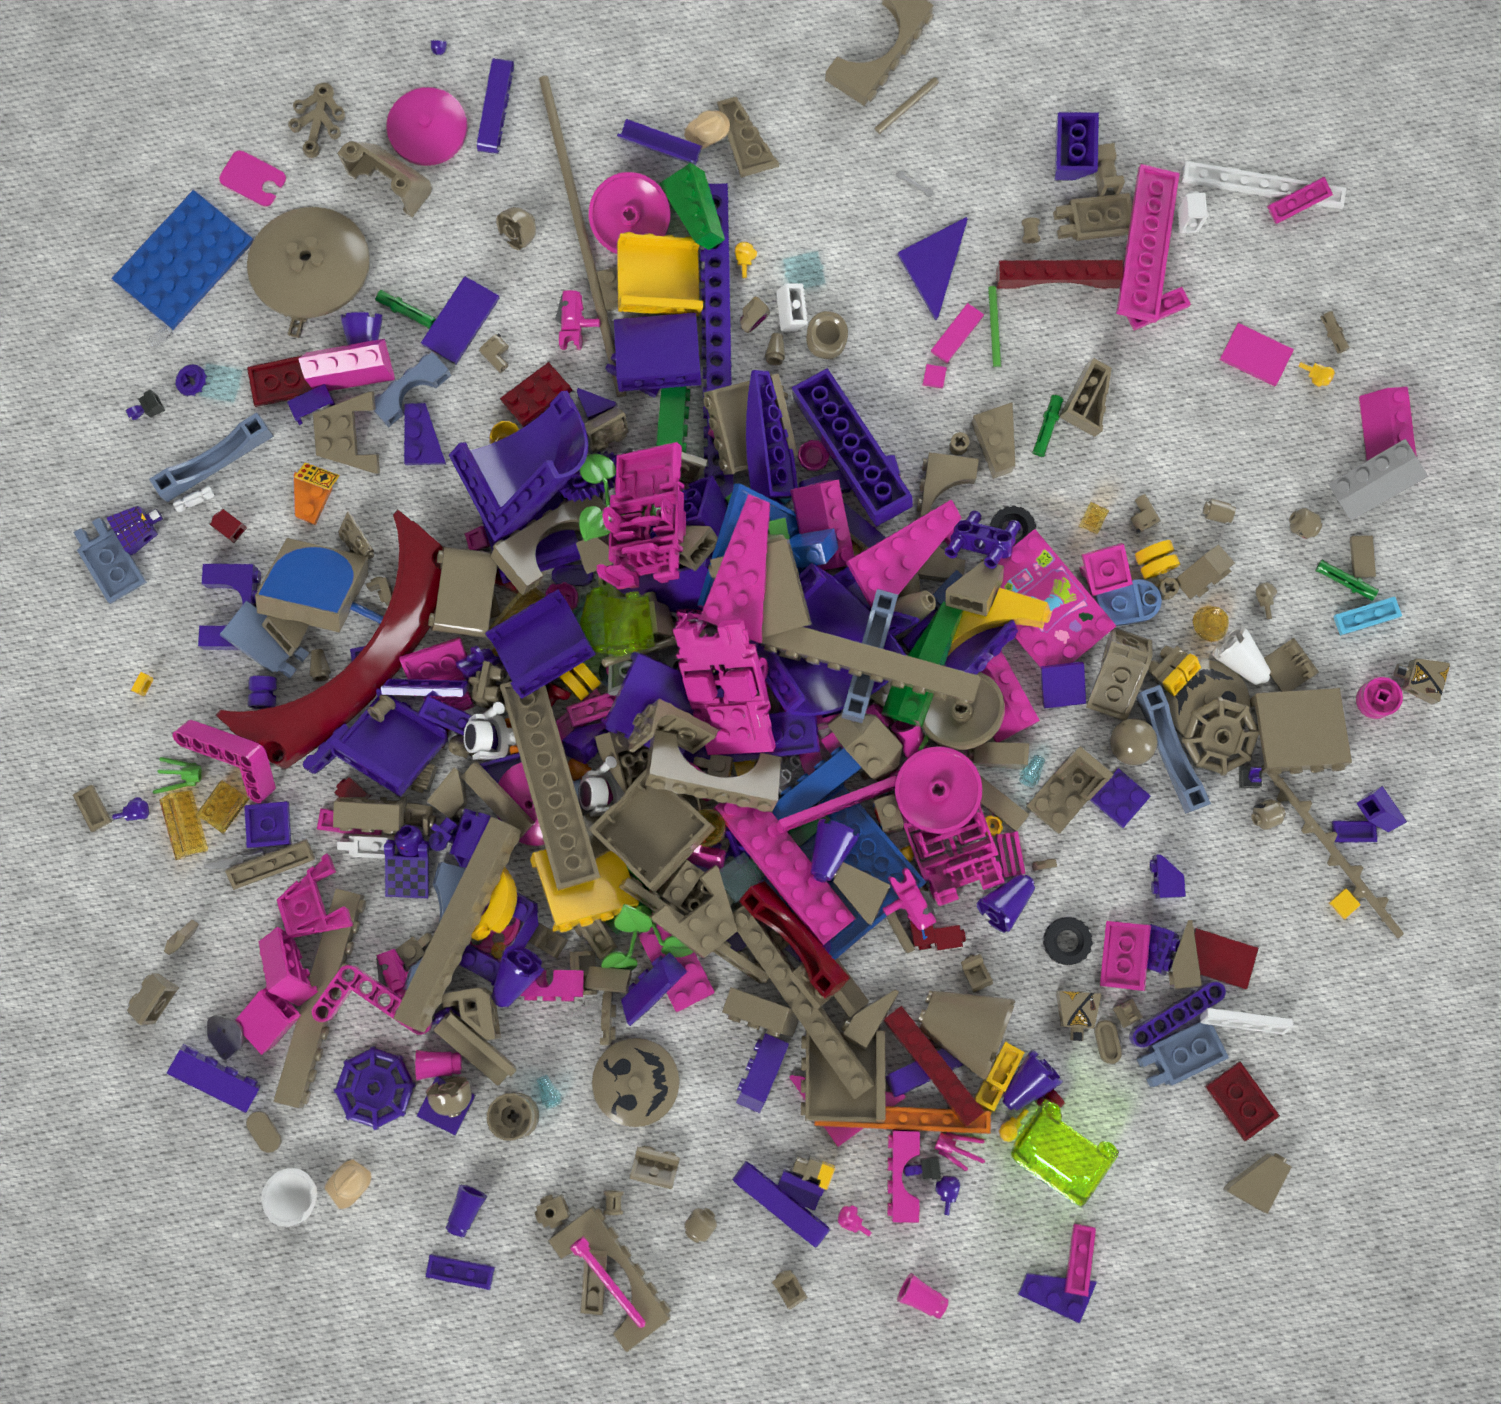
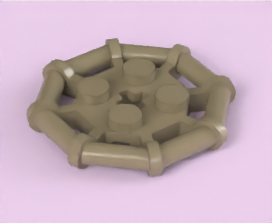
M1216 697L1214 701L1190 712L1191 717L1185 735L1181 739L1194 762L1193 766L1195 768H1203L1224 776L1227 775V772L1246 762L1250 763L1260 734L1249 711L1250 707L1247 704L1242 705L1222 699V697ZM1224 708L1235 711L1237 714L1234 717L1224 715ZM1217 709V715L1211 716L1207 720L1202 717ZM1242 718L1249 729L1248 731H1244L1240 726ZM1198 721L1203 724L1200 734L1193 737ZM1224 731V735L1227 736L1226 739L1218 742L1219 738H1217V735ZM1245 737H1249L1243 752L1241 748ZM1200 742V745L1204 750V753L1201 756L1199 755L1194 743ZM1237 753L1240 755L1227 763V758L1230 755ZM1213 756L1220 759V764L1206 760Z

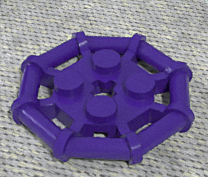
M371 1046L369 1050L349 1060L345 1059L334 1093H336L345 1112V1118L348 1121L352 1120L373 1127L374 1130H379V1127L406 1115L405 1111L416 1083L413 1082L408 1072L403 1056H397L377 1049L376 1046ZM376 1058L392 1064L389 1068L376 1065ZM370 1059V1066L360 1071L355 1067ZM396 1067L404 1082L403 1084H397L396 1078L392 1073ZM352 1071L355 1074L351 1087L345 1088L350 1072ZM377 1082L380 1090L372 1094V1089L369 1088V1085ZM404 1088L399 1105L394 1102L397 1089ZM346 1092H351L352 1096H354L356 1100L354 1108H352ZM387 1106L393 1109V1111L378 1117L379 1110ZM360 1108L372 1111V1118L357 1113Z

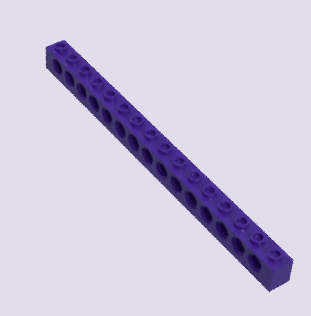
M728 183L708 184L714 205L719 206L716 211L725 240L719 243L720 246L718 248H711L710 250L706 248L701 249V262H705V269H701V281H705V288H701V301H705V308H703L701 313L702 320H706V327H702V340H706V347H702V360H706V367H702L703 379H707V387H703V392L732 385ZM714 262L720 264V266L716 268H713L710 265ZM719 282L720 286L712 287L711 283ZM714 301H718L721 303V305L718 307H714L711 305V303ZM713 321H720L721 325L715 327L711 323ZM715 340L722 342L719 346H713L711 343ZM714 360H720L722 364L719 366L712 365V362ZM716 379L721 380L723 382L719 386H715L712 384V382ZM704 406L703 419H707V426H703L704 439H708V446H704V459H708V466L704 469V478L712 475L715 480L722 479L725 483L719 486L725 498L733 491L734 476L733 474L724 475L720 466L713 464L720 457L713 444L714 438L708 435L710 417L708 409Z

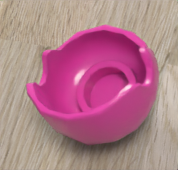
M809 440L801 445L798 452V460L803 468L816 472L822 470L827 465L829 454L819 440Z
M565 582L557 585L551 584L545 592V597L559 589L573 611L579 603V594L575 587Z

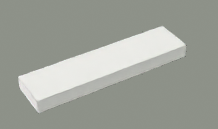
M1207 1008L1200 1015V1023L1269 1033L1285 1034L1293 1027L1292 1019Z

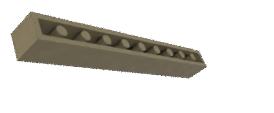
M805 627L762 637L761 646H765L764 650L772 653H777V650L786 652L785 656L798 659V656L807 658L806 662L819 665V662L826 663L828 668L840 671V668L849 670V674L859 677L862 674L869 675L870 680L882 683L883 680L891 682L892 686L904 688L905 685L912 687V691L919 694L930 692L937 699L946 700L948 697L955 699V703L962 706H968V703L973 704L981 678L978 675Z
M490 818L393 1019L424 1033L430 1026L432 1016L442 1001V995L446 987L451 983L455 968L461 962L462 954L471 941V935L481 920L485 906L490 902L491 894L500 881V875L505 865L508 864L510 854L518 843L522 831L496 818Z
M335 889L328 914L345 906L349 910L353 926L322 933L309 978L311 986H316L318 992L301 1005L299 1012L301 1016L295 1025L273 1102L295 1108H302L304 1104L307 1105L311 1096V1092L308 1091L310 1083L315 1081L317 1070H314L316 1062L320 1061L323 1055L322 1041L326 1040L329 1034L328 1021H316L312 1016V1009L337 972L343 966L348 965L345 963L347 955H351L354 948L352 938L354 934H357L360 927L358 917L360 913L364 912L366 906L364 895ZM338 987L332 990V997L334 999L340 995L341 990ZM321 1006L319 1015L322 1018H326L329 1013L328 1008Z
M744 906L732 913L737 932L852 1097L856 1099L873 1087L875 1082L824 1009L820 1007L816 1010L788 976L795 968L774 941V938L769 934L763 922L754 918Z

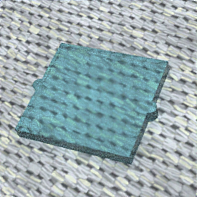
M818 251L783 259L786 270L785 277L788 278L789 284H803V289L825 284L822 271L823 265L820 263Z
M207 363L205 368V374L207 375L205 382L207 385L203 386L199 396L234 403L237 390L240 388L239 382L242 370Z
M744 852L719 870L725 891H727L735 903L742 898L751 886L765 881L756 869L757 865L753 864Z

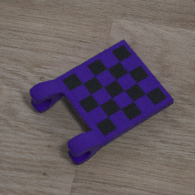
M388 839L384 844L385 897L429 898V841H422V844L418 846L419 856L413 857L394 855V840Z

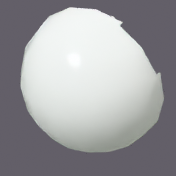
M286 1168L278 1171L268 1179L262 1190L261 1202L264 1213L270 1222L277 1226L290 1227L300 1224L310 1216L315 1206L317 1188L312 1178L300 1169Z

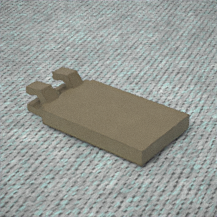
M1130 193L1072 199L1069 204L1058 206L1055 208L1056 211L1053 212L1054 220L1069 218L1070 223L1069 225L1059 227V230H1057L1058 239L1070 237L1076 239V241L1128 235L1132 203Z

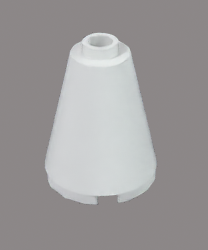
M1245 626L1242 627V631L1237 628L1222 639V647L1219 650L1215 647L1212 652L1215 659L1254 685H1263L1270 679L1269 674L1271 670Z

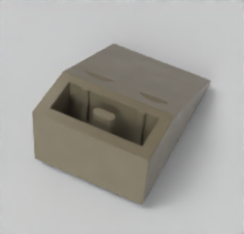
M616 406L584 423L588 445L593 453L595 451H604L609 447L608 444L613 441H622L627 437L626 434L629 433L626 415Z
M620 731L617 734L609 732L595 736L603 762H605L608 756L616 759V767L610 768L609 771L623 792L626 793L632 783L647 769L649 748L642 745L635 752L629 751V739L625 738V733Z
M687 859L656 891L687 914H690L711 897V894L699 879L705 872ZM724 886L731 906L738 895Z

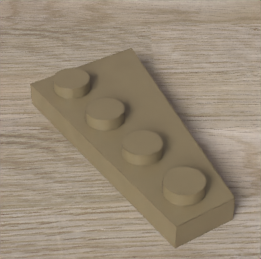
M735 96L718 101V110L729 119L730 128L727 138L740 178L779 167L778 160L772 155L769 146L763 141L760 132L751 122L749 115L738 98Z

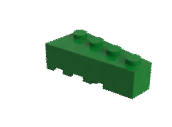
M689 163L659 183L695 243L710 250L725 240L705 171Z
M687 386L661 388L656 446L677 442L682 446V452H687V443L684 442V437H688V424H685V419H689L690 408L686 406V402L691 399V389H687Z

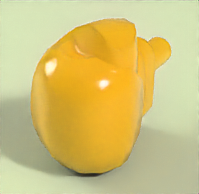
M740 242L735 247L737 265L742 266V278H747V266L751 265V260L755 259L757 251L749 242Z
M1300 362L1298 366L1310 372L1308 377L1312 378L1311 382L1317 387L1328 386L1335 374L1332 367H1325L1317 363L1311 367Z
M1024 1109L1016 1119L1012 1116L1010 1120L1001 1125L999 1134L1003 1141L1010 1142L1017 1137V1131L1022 1126L1020 1122L1029 1113L1027 1109Z

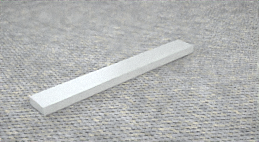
M1185 161L1181 181L1279 199L1313 183ZM1329 185L1333 195L1315 204L1342 209L1344 207L1346 188Z

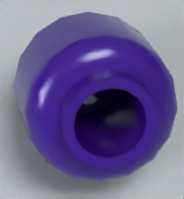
M406 825L401 827L394 836V842L399 853L408 857L419 855L418 846L422 844V841H425L421 831L415 826Z

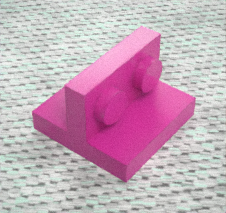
M1123 543L1081 554L1084 566L1079 567L1081 576L1087 579L1090 595L1095 596L1133 585Z

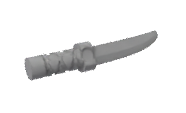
M260 850L245 855L243 853L238 854L235 858L204 864V867L207 869L232 867L265 855V851Z

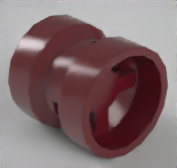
M1054 1089L1035 1100L1037 1106L1048 1118L1054 1115V1111L1057 1108H1062L1066 1104Z

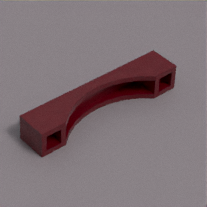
M999 260L996 269L997 289H1019L1047 283H1074L1094 288H1119L1123 279V260Z
M765 881L751 886L739 900L754 918L770 926L792 946L806 968L810 983L824 999L839 992L850 979L846 972Z
M902 1006L884 1019L885 1025L926 1073L965 1128L985 1113Z

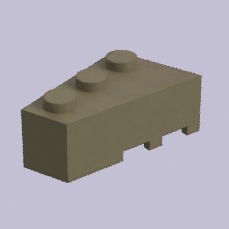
M1095 358L1090 360L1079 376L1060 414V418L1094 437L1103 431L1102 423L1106 411L1105 402L1112 368Z
M1013 402L974 415L971 421L993 479L1012 473L1015 468Z
M401 796L400 801L387 800V797H380V800L366 799V797H338L334 801L333 827L340 828L341 831H352L353 828L361 829L362 832L383 830V833H396L406 822L405 808L407 796Z
M730 987L722 1010L723 1013L728 1014L727 1019L740 1023L741 1019L748 1022V1027L757 1030L760 1029V1026L768 1029L767 1034L779 1037L780 1034L793 1037L799 1021L792 1009Z

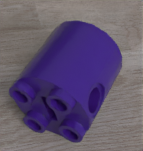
M464 808L449 854L455 856L459 863L458 866L464 868L467 867L491 816L480 812L475 816V811Z

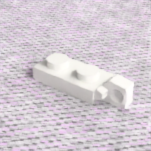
M350 835L349 839L340 838L337 841V850H349V855H353V857L385 858L384 844L388 839L394 840V836ZM395 844V854H394V855H398V849H397V847H396V844Z

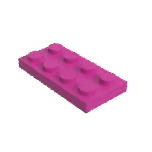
M658 924L656 925L663 941L673 936L663 930ZM653 927L648 932L638 934L651 963L660 955L663 958L666 956L661 952L663 946L659 944ZM695 952L684 957H675L688 971L667 992L676 1013L715 993Z

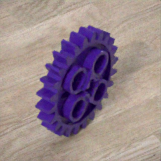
M600 451L597 453L608 457L616 467L617 454L614 455L613 452L608 454L607 451L603 454ZM580 469L560 489L564 498H567L569 501L573 499L574 502L579 499L583 502L587 497L591 500L594 495L599 497L601 492L605 493L603 480L599 483L587 482L581 476ZM616 475L613 478L607 479L608 488L614 487L613 483H615Z

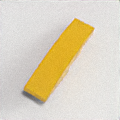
M1004 1042L986 1080L982 1081L974 1097L983 1111H991V1114L995 1111L1003 1092L1006 1091L1025 1053L1007 1042Z

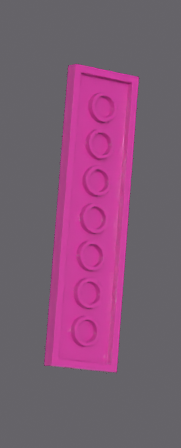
M1140 164L1138 167L1123 265V279L1120 284L1116 314L1156 323L1159 319L1180 173Z
M726 802L719 803L713 808L822 946L856 919L827 882L822 883L813 878L814 875L811 874V861L787 831L778 833L775 827L778 820L772 812H763L755 808L740 807Z

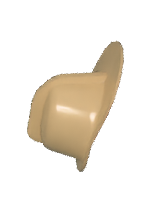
M704 111L688 124L684 133L685 139L701 145L702 149L727 135L730 128L729 119L720 111Z
M354 1159L346 1161L329 1178L325 1185V1190L339 1209L348 1208L356 1202L370 1185L371 1172Z

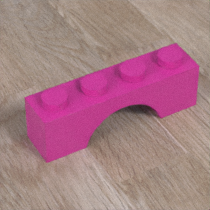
M892 1130V1135H888V1148H892V1157H888L887 1168L888 1171H892V1178L887 1181V1193L891 1194V1203H887V1216H891L892 1222L919 1223V1199L908 1193L904 1188L902 1171L905 1164L911 1158L920 1154V1132Z

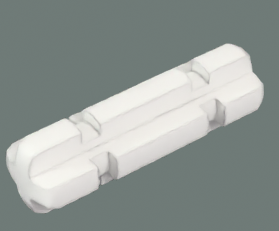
M204 487L200 492L198 490L184 496L183 500H175L173 502L174 508L177 512H182L186 510V507L191 508L204 502V499L213 498L214 492L211 487Z

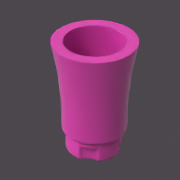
M897 720L894 722L891 729L903 745L902 748L905 756L909 759L919 751L918 749L924 739L922 729L919 726Z
M416 1050L415 1071L417 1081L461 1074L462 1063L459 1052Z
M913 1273L907 1276L897 1296V1302L909 1305L937 1319H941L948 1307L949 1301L941 1293L918 1279Z

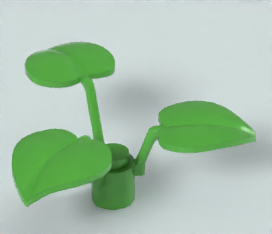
M589 454L580 468V474L585 481L590 483H599L603 480L606 507H610L607 479L613 478L616 475V467L612 460L606 456ZM652 505L650 516H656V511L661 510V507L655 508V505ZM596 506L587 507L580 514L579 528L585 542L596 537L605 536L611 532L604 525L603 511ZM647 506L643 507V511L634 512L632 514L641 513L645 516V510L647 509Z
M624 904L614 920V925L621 931L633 932L629 952L627 954L613 952L603 959L601 967L634 970L637 967L638 961L631 956L638 931L648 932L651 927H653L659 944L663 946L661 948L663 954L671 953L674 957H684L692 954L693 951L674 936H670L663 941L656 923L652 922L649 917L652 915L650 908L647 906L633 908Z

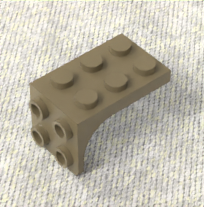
M658 699L653 704H649L641 714L638 713L633 720L634 730L628 740L630 743L629 751L635 752L654 736L655 730L676 734L677 745L694 754L717 736L718 729L676 708L671 703Z

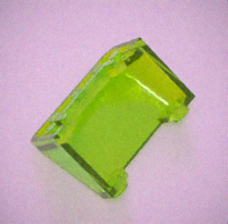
M603 587L590 589L591 592L587 593L579 625L594 652L624 655L655 647L648 595H639L638 591L626 593V597L621 598L608 596V591L603 590Z
M1045 1099L1018 1132L1011 1149V1156L1016 1163L1074 1204L1084 1206L1117 1159L1119 1150L1110 1142L1102 1141L1097 1146L1062 1122V1113L1059 1106Z

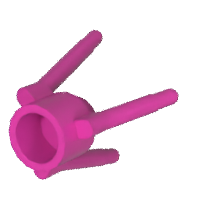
M946 1132V1134L940 1133L934 1148L939 1151L938 1154L946 1157L964 1171H967L968 1168L949 1153L952 1154L955 1151L975 1161L985 1163L984 1159L956 1147V1141L953 1140L984 1143V1139L953 1134L951 1132Z

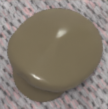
M822 311L816 314L810 320L807 327L806 342L810 352L814 356L823 359H833L843 352L848 339V327L845 320L839 314L831 311Z

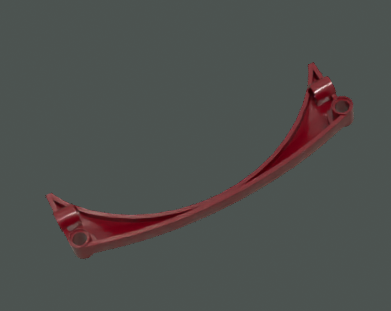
M398 509L393 514L399 543L398 571L394 591L382 622L361 653L328 683L297 700L256 711L236 712L219 710L216 714L236 736L260 744L265 749L268 760L281 769L291 767L311 753L323 742H326L338 727L348 724L376 697L377 688L381 690L383 684L388 679H392L402 667L399 657L413 653L431 627L428 626L430 613L434 614L436 609L442 569L441 563H437L438 551H442L443 546L420 525L409 519ZM284 754L283 758L279 761L280 755Z

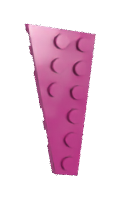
M748 494L700 619L719 626L721 621L743 619L749 639L762 643L770 502Z
M952 500L945 502L846 561L871 609L877 589L899 595L961 520L962 517Z

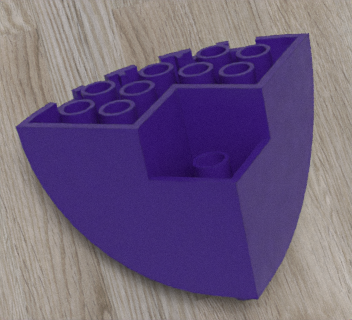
M711 475L690 483V488L682 491L684 493V511L686 512V526H710L718 537L728 506L717 482ZM656 525L650 526L649 535L651 539H654V537H658L656 533L653 531V528H656ZM714 550L696 571L679 563V579L660 583L654 579L653 574L655 573L639 577L638 588L619 589V591L637 602H644L643 595L645 593L655 592L657 602L666 604L670 612L674 613L678 609L703 611V608L697 606Z

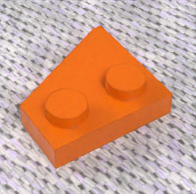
M294 477L295 517L316 525L333 488L331 487L330 490Z

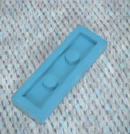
M1391 597L1336 614L1333 618L1339 635L1342 636L1400 618L1402 614L1396 598Z

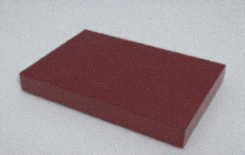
M301 356L247 367L255 407L292 400L313 390L304 379L299 361Z
M1195 928L1194 935L1200 975L1247 990L1259 948Z
M1241 1061L1235 1063L1204 1086L1245 1142L1280 1117Z

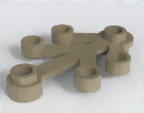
M319 83L314 88V94L303 101L295 100L293 102V108L297 114H303L306 108L317 103L316 108L300 119L292 118L288 122L290 130L294 133L300 132L302 127L312 122L309 139L302 147L304 154L308 158H315L320 153L317 140L321 122L327 128L330 138L338 139L341 136L339 127L332 123L324 111L327 104L332 110L335 120L341 121L345 118V112L334 101V90L328 83ZM322 90H326L324 94L320 93ZM298 105H303L302 108L297 109ZM337 112H342L341 115L336 116ZM297 123L298 126L293 128L292 125ZM333 130H337L336 134H331ZM313 145L311 150L307 149L308 146Z

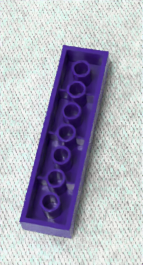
M828 368L791 387L793 400L876 527L913 507L912 494Z

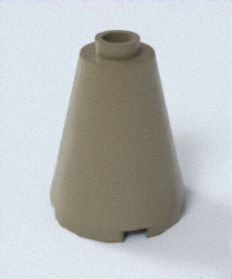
M921 591L897 597L894 611L917 617L920 620L917 624L895 636L894 639L906 637L934 610L935 598L931 593Z

